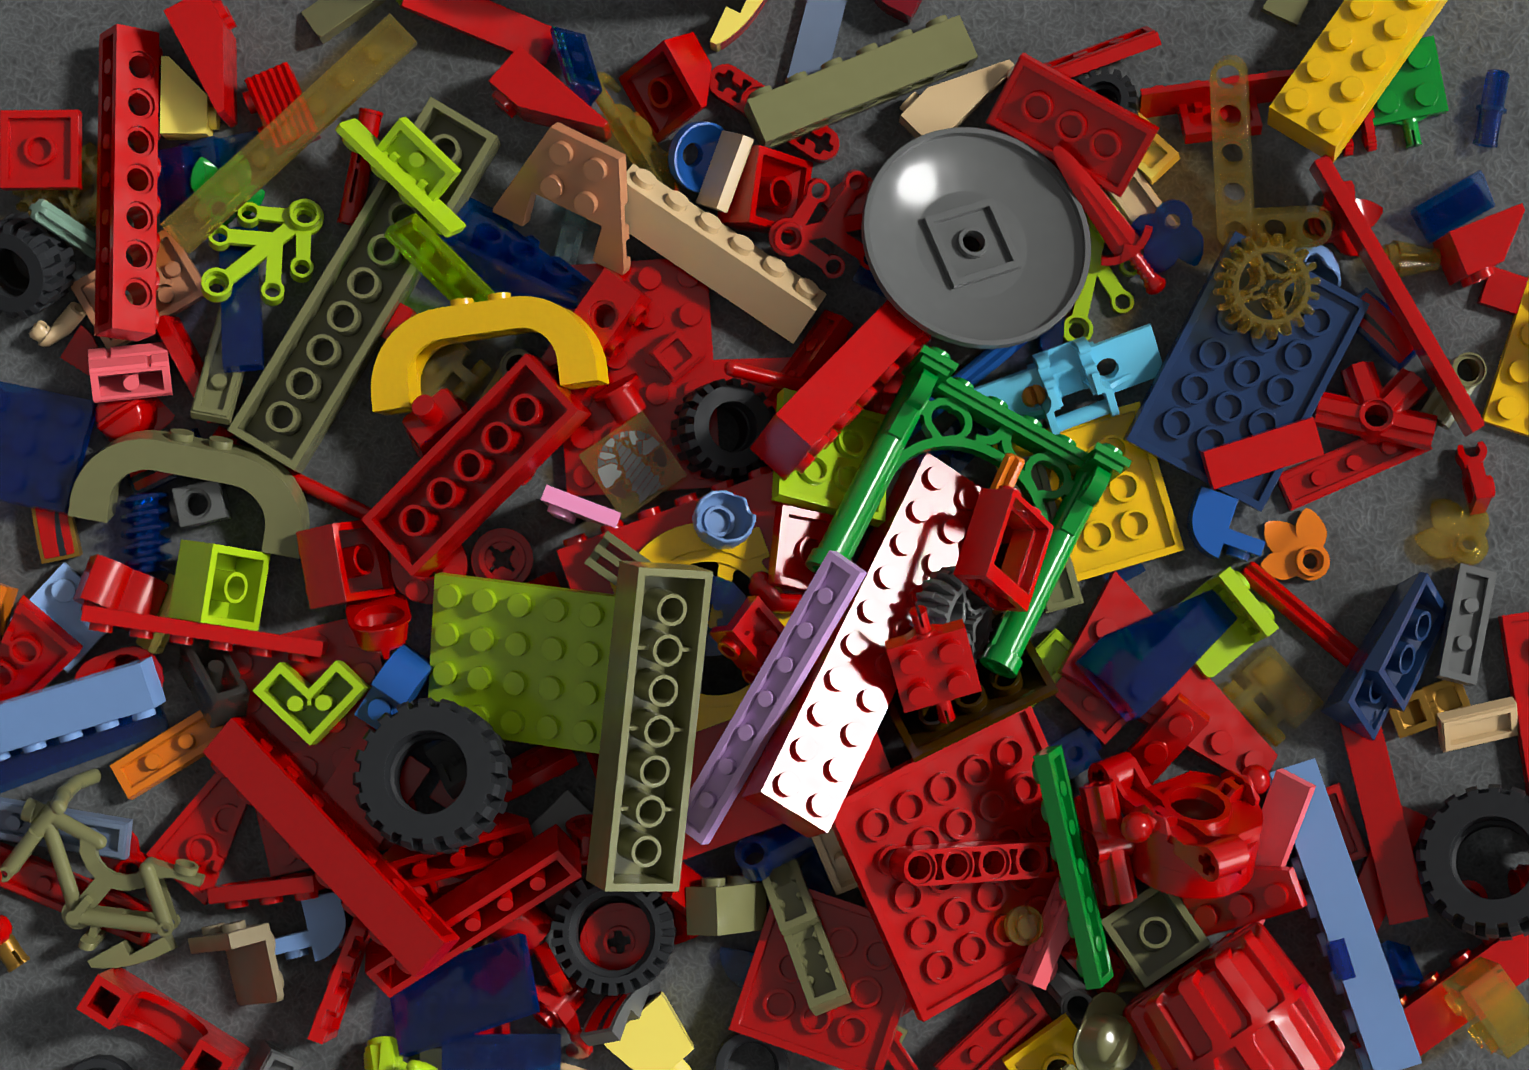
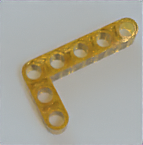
M1229 54L1222 56L1216 61L1210 72L1216 223L1219 242L1224 246L1229 237L1225 228L1226 225L1237 221L1246 228L1247 233L1244 236L1268 249L1304 248L1323 245L1331 236L1333 218L1328 209L1318 205L1254 208L1248 69L1243 59L1237 55ZM1226 65L1235 67L1240 75L1239 81L1234 84L1222 82L1218 75L1219 69ZM1225 105H1234L1240 110L1241 119L1235 123H1228L1221 117L1220 109ZM1228 144H1236L1242 149L1243 158L1235 162L1228 161L1222 154V148ZM1229 183H1238L1243 187L1245 196L1239 200H1231L1225 195L1224 186ZM1309 218H1319L1325 223L1326 228L1320 234H1311L1305 229L1304 222ZM1273 219L1279 220L1285 225L1286 231L1280 236H1272L1265 230V223Z

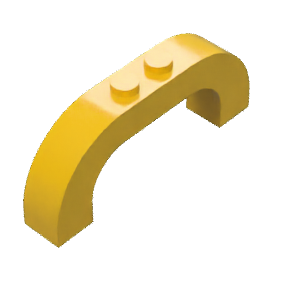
M509 292L487 295V301L474 302L473 298H457L450 301L451 306L430 309L416 314L398 326L387 338L377 355L371 377L372 411L386 416L412 412L413 401L421 395V375L426 362L437 350L450 344L524 333H541L548 339L555 350L560 386L571 390L608 385L609 377L606 357L599 339L589 325L572 311L551 301L532 296L511 297Z

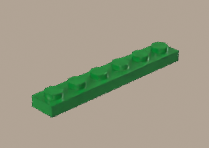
M1062 745L1050 746L1033 756L1032 773L1035 782L1040 784L1043 798L1041 813L1044 821L1049 824L1052 837L1050 840V853L1053 860L1058 864L1060 872L1059 892L1062 899L1066 900L1069 912L1067 921L1068 932L1071 938L1075 939L1078 951L1076 958L1077 971L1080 977L1084 978L1086 990L1102 988L1114 974Z

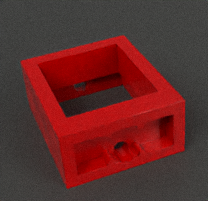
M1006 485L999 486L998 489L981 488L953 575L993 610L1027 612L1054 526L1041 515L1042 512L1038 508L1032 506L1021 496L1022 494L1018 489ZM1008 524L1013 529V533L1000 570L994 562L1006 525Z

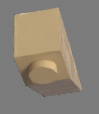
M1006 60L928 87L921 95L916 92L912 93L899 108L903 111L900 115L899 123L915 138L933 131L958 128L1011 74L1015 64L1010 60Z

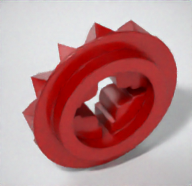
M507 528L493 529L483 534L475 543L471 555L472 568L477 577L523 583L533 568V550L526 538L520 533ZM493 547L495 550L504 553L515 547L509 560L516 570L513 572L501 566L491 572L490 570L494 567L493 564L496 562V558L490 548Z

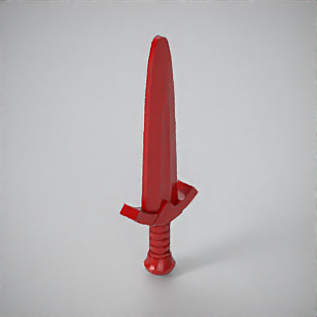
M1055 146L1052 151L1059 170L1113 253V255H1102L1101 266L1117 265L1130 261L1133 269L1143 279L1146 293L1149 295L1160 293L1166 286V280L1154 272V269L1150 267L1151 265L1147 263L1146 258L1144 259L1143 254H1141V250L1151 236L1153 226L1145 224L1141 236H1139L1073 155L1062 146Z

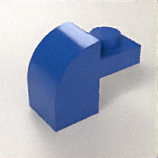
M1201 486L1196 489L1187 517V529L1194 546L1203 555L1213 560L1219 558L1222 547L1227 548L1225 555L1244 562H1248L1249 556L1254 558L1260 557L1266 541L1229 529L1239 499Z
M407 644L399 647L371 683V689L354 715L377 730L381 725L377 720L385 712L393 715L398 712L397 705L407 701L411 702L417 698L429 680V674L433 669L430 666V660Z

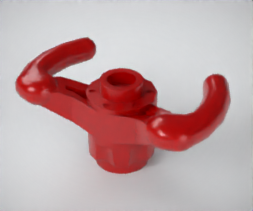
M508 973L500 979L499 990L504 1000H512L516 993L533 1000L532 1007L535 1010L533 1017L539 1024L547 1029L552 1027L557 1029L565 1028L572 1041L566 1047L567 1056L575 1059H585L591 1055L593 1046H588L581 1039L582 1029L576 1013L585 1002L584 995L588 992L587 988H581L570 977L568 980L574 990L561 997V995L557 994L551 982L546 986L529 983L517 973Z

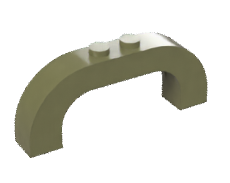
M171 429L170 432L159 430L136 431L116 438L103 447L83 467L71 492L68 516L107 523L116 514L119 487L124 476L138 470H154L240 487L250 493L261 506L265 518V531L261 552L300 559L296 532L310 528L309 510L303 491L293 475L280 462L254 448L233 444V440L228 437L210 436L209 439L194 437V432L186 429Z

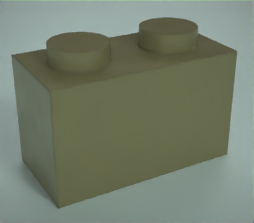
M741 874L727 875V883H725V877L701 878L700 886L686 887L687 935L721 936L762 930L767 917V896L763 882H750V875Z

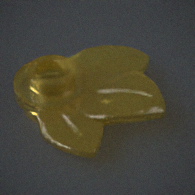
M1443 498L1433 499L1430 506L1433 527L1415 535L1414 540L1417 545L1429 556L1438 560L1453 558L1458 563L1467 565L1480 563L1486 557L1489 549L1488 540L1485 536L1489 527L1488 513L1470 515L1468 505L1462 509L1459 504L1452 500ZM1470 540L1474 542L1476 548L1468 550L1463 546L1462 542Z

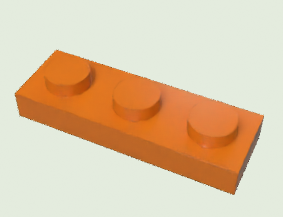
M209 704L109 766L127 798L133 800L204 757V749L225 724L214 705Z

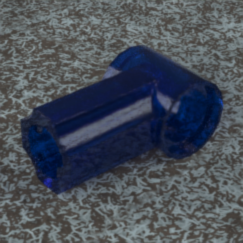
M783 824L760 836L750 835L741 839L735 847L734 854L742 875L750 881L758 882L769 877L773 869L816 848L811 837L807 838L786 824ZM759 852L764 854L762 861L758 864L750 865L745 863L747 856L751 853Z

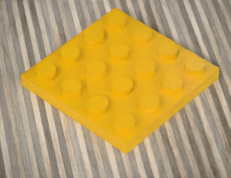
M1140 401L1118 407L1120 414L1114 417L1108 414L1060 432V434L1074 440L1076 447L1085 452L1097 442L1101 444L1108 443L1119 448L1123 453L1122 456L1132 461L1127 470L1108 483L1102 496L1095 504L1070 555L1078 582L1185 550L1157 457L1123 440L1141 406ZM1011 442L1015 454L1021 458L1034 455ZM1045 466L1052 491L1057 490L1059 487V477L1053 470ZM1061 498L1055 500L1057 510L1062 501Z

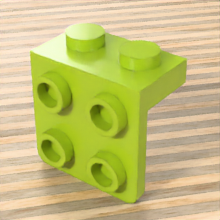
M1231 566L1214 574L1162 618L1163 626L1205 678L1216 676L1254 643L1268 638L1279 629L1278 625L1274 622L1275 617L1272 610L1265 603L1258 602L1249 590L1250 584L1240 572L1234 571Z

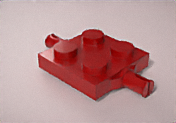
M918 605L921 619H919L916 607L914 606L909 611L914 629L903 636L885 640L884 644L904 713L935 705L939 721L946 724L945 710L950 722L956 718L951 703L952 700L982 691L963 619L945 624H930L927 608L923 605Z

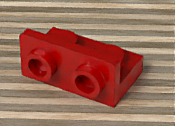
M748 596L727 626H715L709 634L717 642L719 651L736 664L742 671L744 680L751 685L782 633L784 626L759 596Z

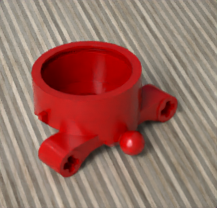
M1121 752L1089 766V783L1105 780H1114L1116 783L1121 812L1126 815L1121 823V833L1127 841L1135 844L1134 853L1130 855L1133 875L1143 883L1156 890L1178 897L1212 899L1235 893L1251 880L1263 825V813L1259 806V795L1266 792L1271 784V774L1266 767L1259 764L1249 765L1243 769L1241 775L1233 770H1228L1221 773L1220 777L1204 772L1189 771L1151 785L1138 761L1129 752Z

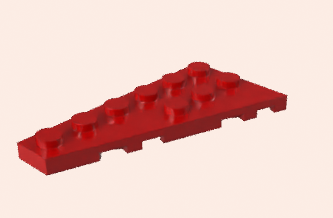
M1116 571L1111 572L1057 673L1146 726H1149L1180 692L1210 716L1207 726L1185 749L1224 772L1233 770L1241 775L1243 769L1254 764L1264 766L1270 772L1278 756L1276 752L1210 678L1202 676L1163 624Z

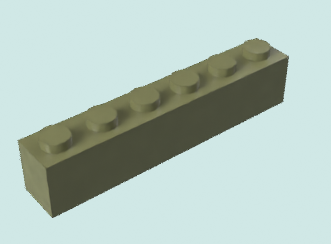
M946 15L936 17L925 24V29L915 33L912 32V29H907L895 34L890 38L891 42L880 47L877 46V43L866 45L855 52L856 56L843 61L841 57H837L820 66L821 70L810 75H807L806 71L799 72L785 80L786 84L772 90L771 86L768 85L753 91L750 94V99L746 102L744 112L758 144L768 148L776 147L972 67L978 55L960 15L950 19Z

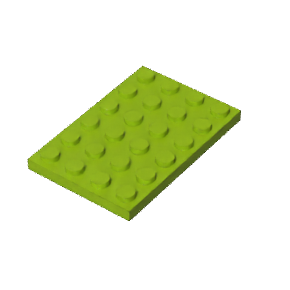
M450 573L435 574L430 666L433 669L429 674L428 698L439 702L442 699L454 701L462 707H467L486 720L493 727L494 732L501 736L503 740L599 754L616 594Z

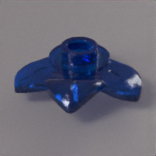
M1180 200L1164 201L1156 208L1155 213L1140 215L1131 224L1139 236H1141L1145 224L1153 226L1151 236L1144 248V259L1146 258L1147 263L1151 265L1150 267L1154 269L1156 274L1168 270L1175 264L1178 258L1189 265L1197 266L1203 255V235L1192 225L1193 216L1190 208ZM1170 214H1175L1180 218V223L1176 226H1170L1166 223V217Z

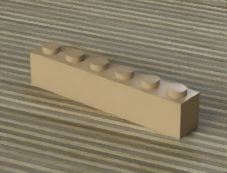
M632 164L627 170L628 202L624 205L625 223L629 225V234L794 344L827 294L820 290L812 280L803 278L786 267L785 263L779 258L770 256L756 247L748 237L737 234L722 224L720 219L714 214L703 211L691 203L684 194L672 190L661 183L650 171Z

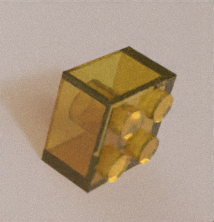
M1479 956L1441 983L1448 992L1444 996V1000L1457 1016L1462 1015L1470 1023L1471 1027L1467 1029V1032L1480 1049L1485 1047L1490 1054L1495 1052L1508 1059L1529 1044V1004L1499 963Z

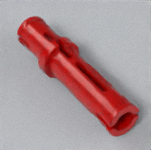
M359 108L358 121L378 139L384 113L372 109ZM351 152L339 217L337 218L338 223L351 226L365 205L371 175V165L360 154Z

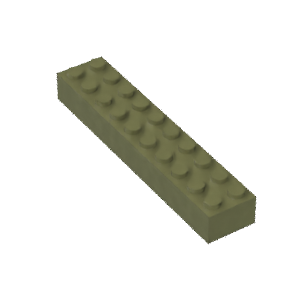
M430 97L414 125L462 170L439 198L459 216L500 149L501 142L497 135ZM382 179L379 180L227 430L300 474L305 470L384 338L381 335L400 303L405 305L445 239L444 235L434 232L428 226L427 219L416 208L408 206L400 199L399 192L388 181Z

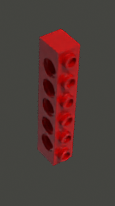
M604 268L573 313L582 318L594 331L608 363L610 358L615 359L622 352L626 345L625 337L632 327H637L644 321L649 312L647 306L652 299L616 272ZM613 308L616 314L615 321L611 326L605 328L602 320L603 315L608 309ZM550 345L541 359L559 377L557 356L553 346ZM596 386L572 389L571 391L581 401L588 390L592 391ZM535 472L522 484V486L526 485L532 479Z

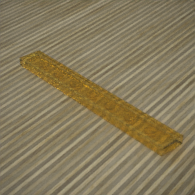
M389 13L160 225L188 254L193 252L418 45L417 41Z

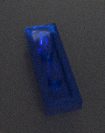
M561 1034L442 1035V1070H561Z

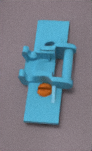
M1149 323L1095 344L1093 341L1088 342L1083 336L1032 355L1034 363L1027 365V369L978 386L974 390L987 397L994 396L1007 403L1008 409L1021 416L1028 415L1038 421L1046 419L1049 431L1056 435L1064 430L1108 414L1112 417L1119 415L1114 393L1155 378L1162 365V359ZM1106 358L1114 359L1116 361L1114 371L1109 375H1100L1097 364ZM1089 388L1093 395L1102 394L1104 396V399L1055 417L1054 412L1064 406L1062 398L1066 395ZM987 429L988 435H992L995 433Z

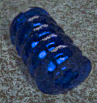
M169 493L134 494L119 501L120 507L131 510V512L120 517V522L132 526L121 532L122 538L132 541L131 544L122 547L121 552L133 557V559L123 563L133 570L145 574L173 571V569L161 565V562L172 558L171 553L161 550V546L171 543L172 539L160 535V531L171 527V523L159 519L160 515L170 511V507L158 504V500L169 496Z

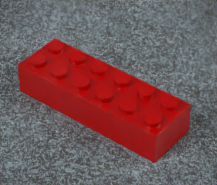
M887 300L773 416L750 449L784 480L795 470L803 474L815 461L817 455L823 449L825 450L841 433L840 431L846 425L849 426L862 412L863 407L869 401L872 402L891 378L894 379L909 362L908 360L923 345L930 341L932 335L907 320Z
M526 353L361 520L412 577L428 578L592 413L569 388L560 386L559 377L540 357Z

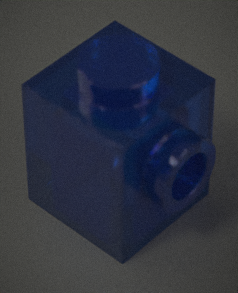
M1082 726L1073 728L1048 744L1049 747L1062 745L1069 780L1089 769L1091 764L1102 760L1098 754V751L1103 749L1099 740L1091 729L1085 732Z

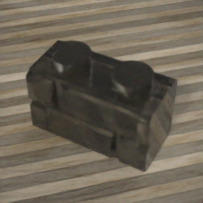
M194 638L193 645L181 644V657L179 658L178 669L209 727L216 728L225 725L233 717L246 716L250 691L244 680L240 679L241 674L228 651L209 648L210 640Z

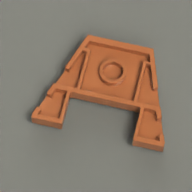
M557 122L546 132L494 206L493 212L520 226H524L530 221L536 195L601 225L602 228L592 261L620 275H624L631 266L630 256H627L626 241L629 239V225L625 223L624 207L628 202L626 154Z

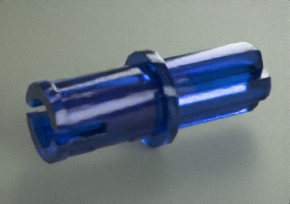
M1492 69L1486 73L1481 104L1476 105L1479 115L1472 143L1474 145L1498 148L1502 116L1507 114L1504 104L1510 77L1509 73L1504 70Z

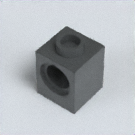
M207 481L172 489L174 499L169 500L170 512L173 521L179 522L181 528L190 529L233 519L226 485L223 483ZM203 494L208 501V507L202 515L196 516L191 510V502L194 497Z

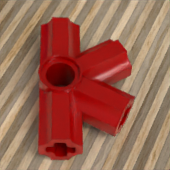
M1362 361L1352 364L1340 372L1347 396L1324 392L1318 403L1315 416L1316 427L1358 435L1368 443L1387 441L1430 451L1438 416L1411 410L1428 392V388L1424 385L1422 379L1412 371L1402 368L1382 388L1373 362ZM1377 415L1384 420L1385 424L1379 427L1372 426L1365 418Z
M1105 780L1084 784V786L1079 788L1080 796L1075 797L1074 802L1092 882L1098 883L1101 904L1111 906L1133 902L1134 899L1138 898L1130 855L1134 853L1135 844L1127 841L1121 833L1123 819L1116 783L1114 780Z

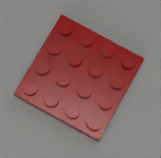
M809 889L852 1000L848 1004L815 1016L808 1006L784 936L780 932L770 905L729 1030L843 1070H884L907 995L868 908Z

